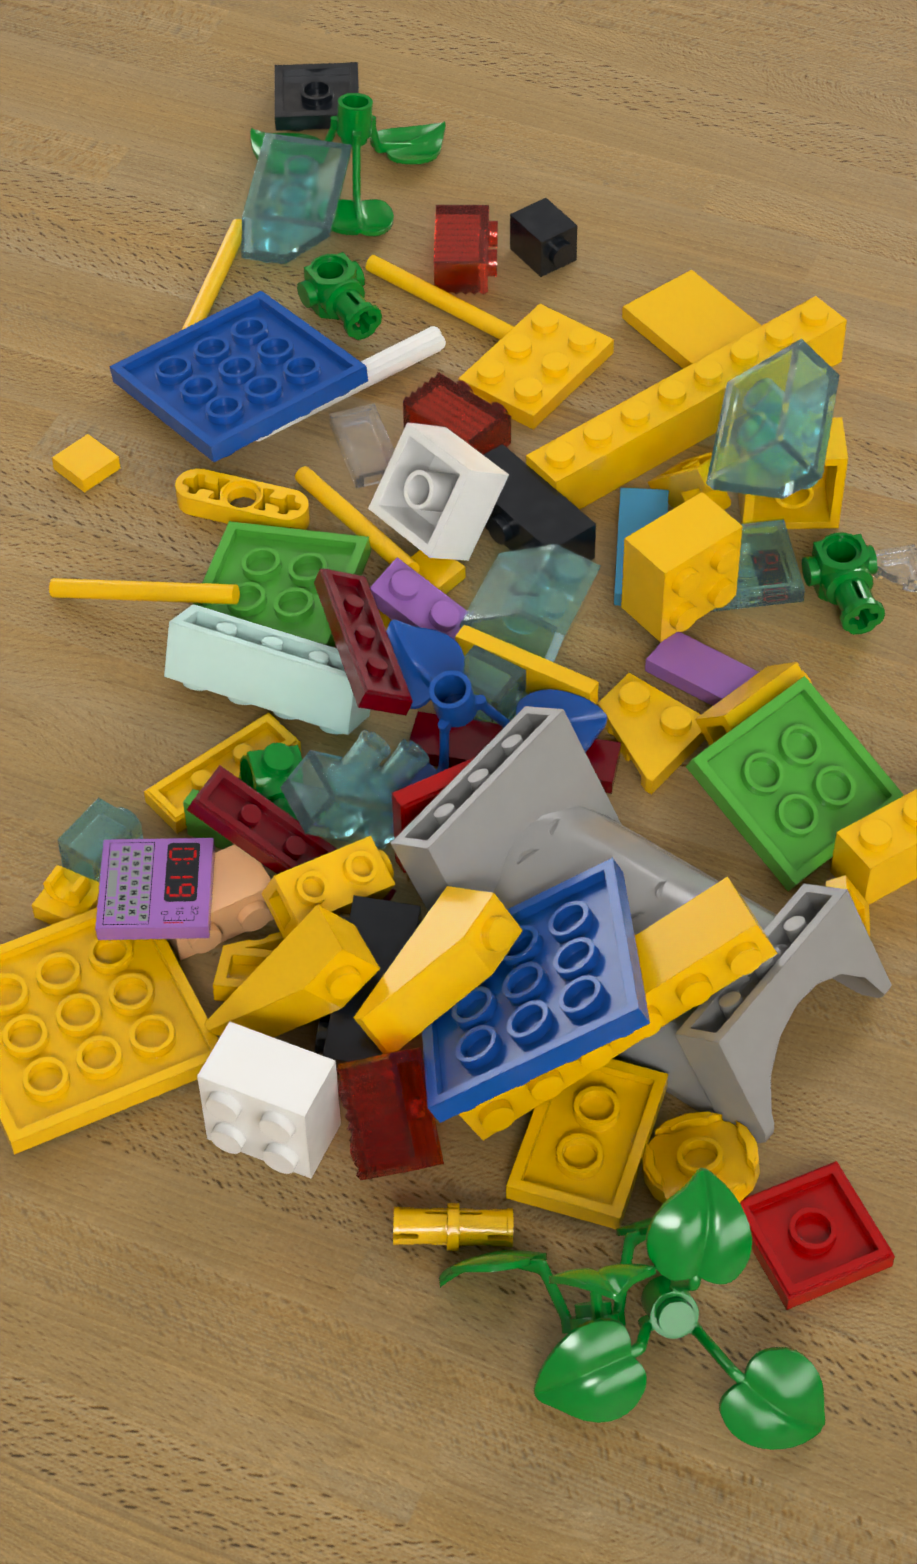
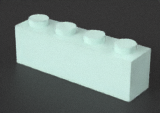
M194 604L169 621L164 677L182 682L189 689L197 691L208 690L226 696L231 702L239 705L252 704L273 711L276 716L283 719H299L317 725L321 730L330 734L349 735L370 716V709L358 708L337 648Z

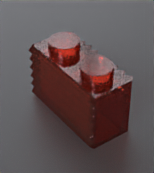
M436 205L434 286L448 293L453 292L456 295L460 292L465 295L469 292L474 295L480 292L484 295L488 292V277H497V249L489 248H498V221L489 220V205Z
M437 372L435 378L431 377L429 382H424L422 387L418 386L416 392L412 391L410 396H406L403 400L404 428L407 422L446 427L482 455L501 444L506 447L511 444V415L500 403H490L476 395L464 381L458 380L455 382L444 374Z
M421 1047L337 1065L336 1071L340 1075L338 1080L339 1097L343 1103L342 1106L347 1110L345 1118L349 1121L347 1130L351 1133L349 1139L350 1154L354 1165L358 1168L356 1176L360 1180L405 1173L444 1164L435 1117L427 1106L425 1066Z

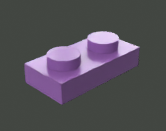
M398 557L370 587L377 608L390 619L416 627L437 630L447 634L454 640L463 625L471 627L476 617Z

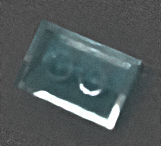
M265 133L242 214L241 258L266 263L287 264L331 236L352 145Z
M802 338L727 382L706 484L713 490L784 499L801 489H808L814 486L822 478L840 375Z

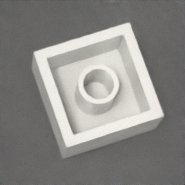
M407 422L368 509L429 558L469 561L509 474L448 428Z
M229 1021L197 1076L207 1139L211 1140L218 1148L232 1154L242 1152L263 1160L269 1167L280 1173L290 1174L295 1172L311 1179L341 1125L336 1060Z

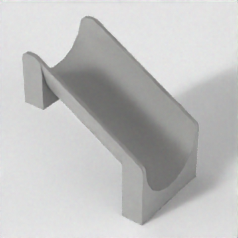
M525 706L390 843L428 912L447 886L493 892L505 908L509 909L613 857L624 873L634 934L637 935L719 882L621 824L564 709ZM803 884L777 915L740 894L778 954L762 963L752 973L743 975L713 994L703 1004L691 1008L661 1027L656 1034L644 1038L613 1059L669 1074L666 1092L698 1112L708 1111L722 1114L723 1121L731 1122L736 1125V1120L748 1128L757 1143L766 1142L774 1133L775 1125L771 1102L772 1069L780 1036L798 1003L817 984L831 978L861 995L874 998L884 997L892 986L848 889Z

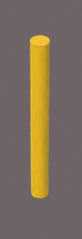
M234 219L231 222L182 330L208 317L248 230V225L243 220Z
M371 255L366 262V271L499 340L514 327L376 255Z
M308 466L298 469L295 474V481L357 536L369 537L371 549L389 565L398 557L417 573L419 572L420 566L413 558Z
M52 578L49 583V593L52 598L234 605L239 602L240 590L237 584Z

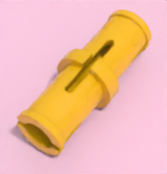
M447 1203V1208L429 1209L394 1206L393 1245H446L447 1251H459V1246L474 1245L513 1247V1208L473 1209L460 1208L459 1203Z

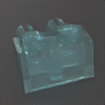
M364 730L344 757L310 750L280 788L305 834L350 843L371 835L376 847L384 849L394 839L392 793L407 787L420 770L429 763L427 753L411 740L407 742L406 739H403L383 766H380V763L389 756L391 749L381 736L371 731L369 733L367 730Z

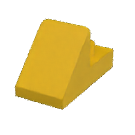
M733 446L682 460L648 481L651 489L669 490L668 504L673 508L703 492L725 510L731 505V499L723 485L728 481L726 473L740 465L741 461Z

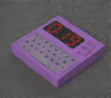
M214 839L103 840L95 927L97 939L210 938L215 857Z

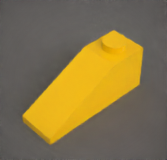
M447 886L353 1018L384 1055L392 1056L489 978L523 930L495 893Z
M316 905L211 1015L204 1025L207 1031L219 1037L230 1021L274 1038L342 1009L380 970V967L354 924Z

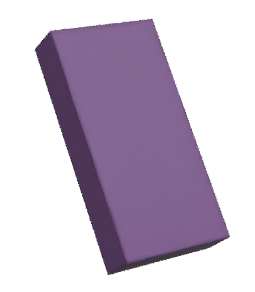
M676 632L663 640L647 657L645 664L646 672L712 706L759 673L681 632Z

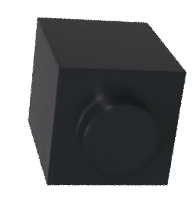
M544 198L510 214V249L542 277L577 260L578 225L551 201Z

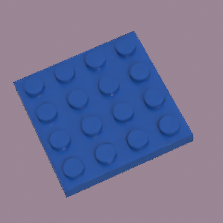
M259 291L109 366L112 380L115 384L213 462L232 455L242 447L261 437L270 435L280 427L299 417L308 415L318 407L337 397L344 396L354 388L368 382L365 364L263 291Z
M613 857L507 909L523 931L495 972L422 1031L427 1106L439 1123L462 1112L470 1111L485 1101L515 1087L523 1086L542 1074L566 1063L573 1062L616 1039L626 1037L635 1030L650 1024L624 873Z

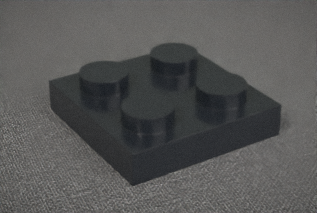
M358 62L275 65L276 131L290 130L298 132L310 129H329L331 117L337 116L339 97L347 93H359Z

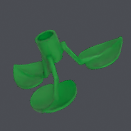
M347 93L338 99L337 116L331 117V126L324 142L315 136L307 134L266 133L253 128L250 131V142L253 154L264 167L279 173H304L312 169L313 161L322 162L325 160L337 133L344 145L352 147L353 201L340 199L327 203L321 210L322 223L329 230L339 234L358 235L361 233L365 236H380L391 229L394 214L392 208L385 201L378 199L361 201V146L365 145L370 137V144L377 153H386L390 161L400 164L428 163L436 159L441 152L446 130L445 121L377 131L376 116L372 115V99L361 93Z
M700 1168L678 1192L662 1204L649 1224L646 1233L647 1254L661 1276L653 1278L643 1289L641 1303L646 1315L638 1320L640 1330L636 1342L631 1346L630 1335L626 1327L616 1319L599 1318L587 1321L571 1330L547 1356L537 1375L533 1392L541 1403L584 1421L601 1423L619 1419L628 1414L638 1404L644 1394L647 1376L642 1364L636 1357L646 1351L651 1331L655 1330L661 1336L670 1339L681 1338L690 1333L700 1342L727 1375L737 1382L723 1394L719 1402V1412L730 1432L742 1442L761 1449L777 1450L796 1447L818 1435L825 1425L823 1383L812 1362L795 1349L771 1347L756 1353L749 1360L743 1373L698 1322L699 1309L689 1291L697 1290L701 1284V1279L719 1285L732 1282L746 1267L752 1250L751 1229L741 1204L732 1191L716 1175L706 1168Z
M652 1218L640 1220L616 1229V1236H625L620 1264L604 1266L597 1271L591 1268H582L553 1275L547 1261H545L548 1260L547 1253L502 1250L468 1258L448 1267L439 1276L440 1288L464 1272H498L520 1269L536 1273L542 1278L560 1317L562 1334L569 1333L587 1321L599 1318L616 1319L626 1326L624 1310L628 1289L637 1282L656 1274V1266L632 1264L634 1249L638 1244L646 1240V1233ZM557 1284L590 1291L591 1301L575 1304L576 1316H571ZM602 1295L614 1300L613 1311L611 1300H602Z

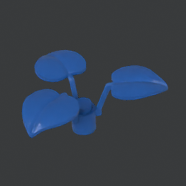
M394 619L390 621L386 632L413 700L410 709L421 708L431 700L439 719L440 737L439 765L437 770L426 762H410L396 768L384 784L381 804L392 841L394 840L392 793L448 769L451 728L462 727L471 722L477 710L483 711L503 728L510 722L509 719L487 703L484 695H474L471 682L464 674L465 658L463 651L453 638L437 630L412 626ZM547 689L532 692L520 699L516 707V715L525 706L564 709L585 752L607 724L606 713L596 704L584 697L561 690Z

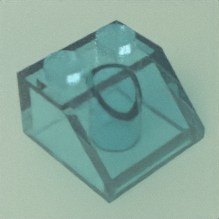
M557 544L499 553L459 627L462 628L463 625L470 626L555 662L588 598L601 565Z

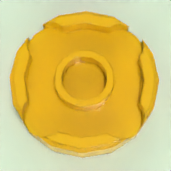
M708 1111L682 1114L661 1124L655 1130L656 1136L650 1141L649 1145H646L642 1156L645 1184L653 1197L664 1203L678 1192L698 1169L706 1168L725 1183L740 1203L753 1191L760 1175L757 1141L746 1126L736 1120V1125L723 1121L722 1114Z

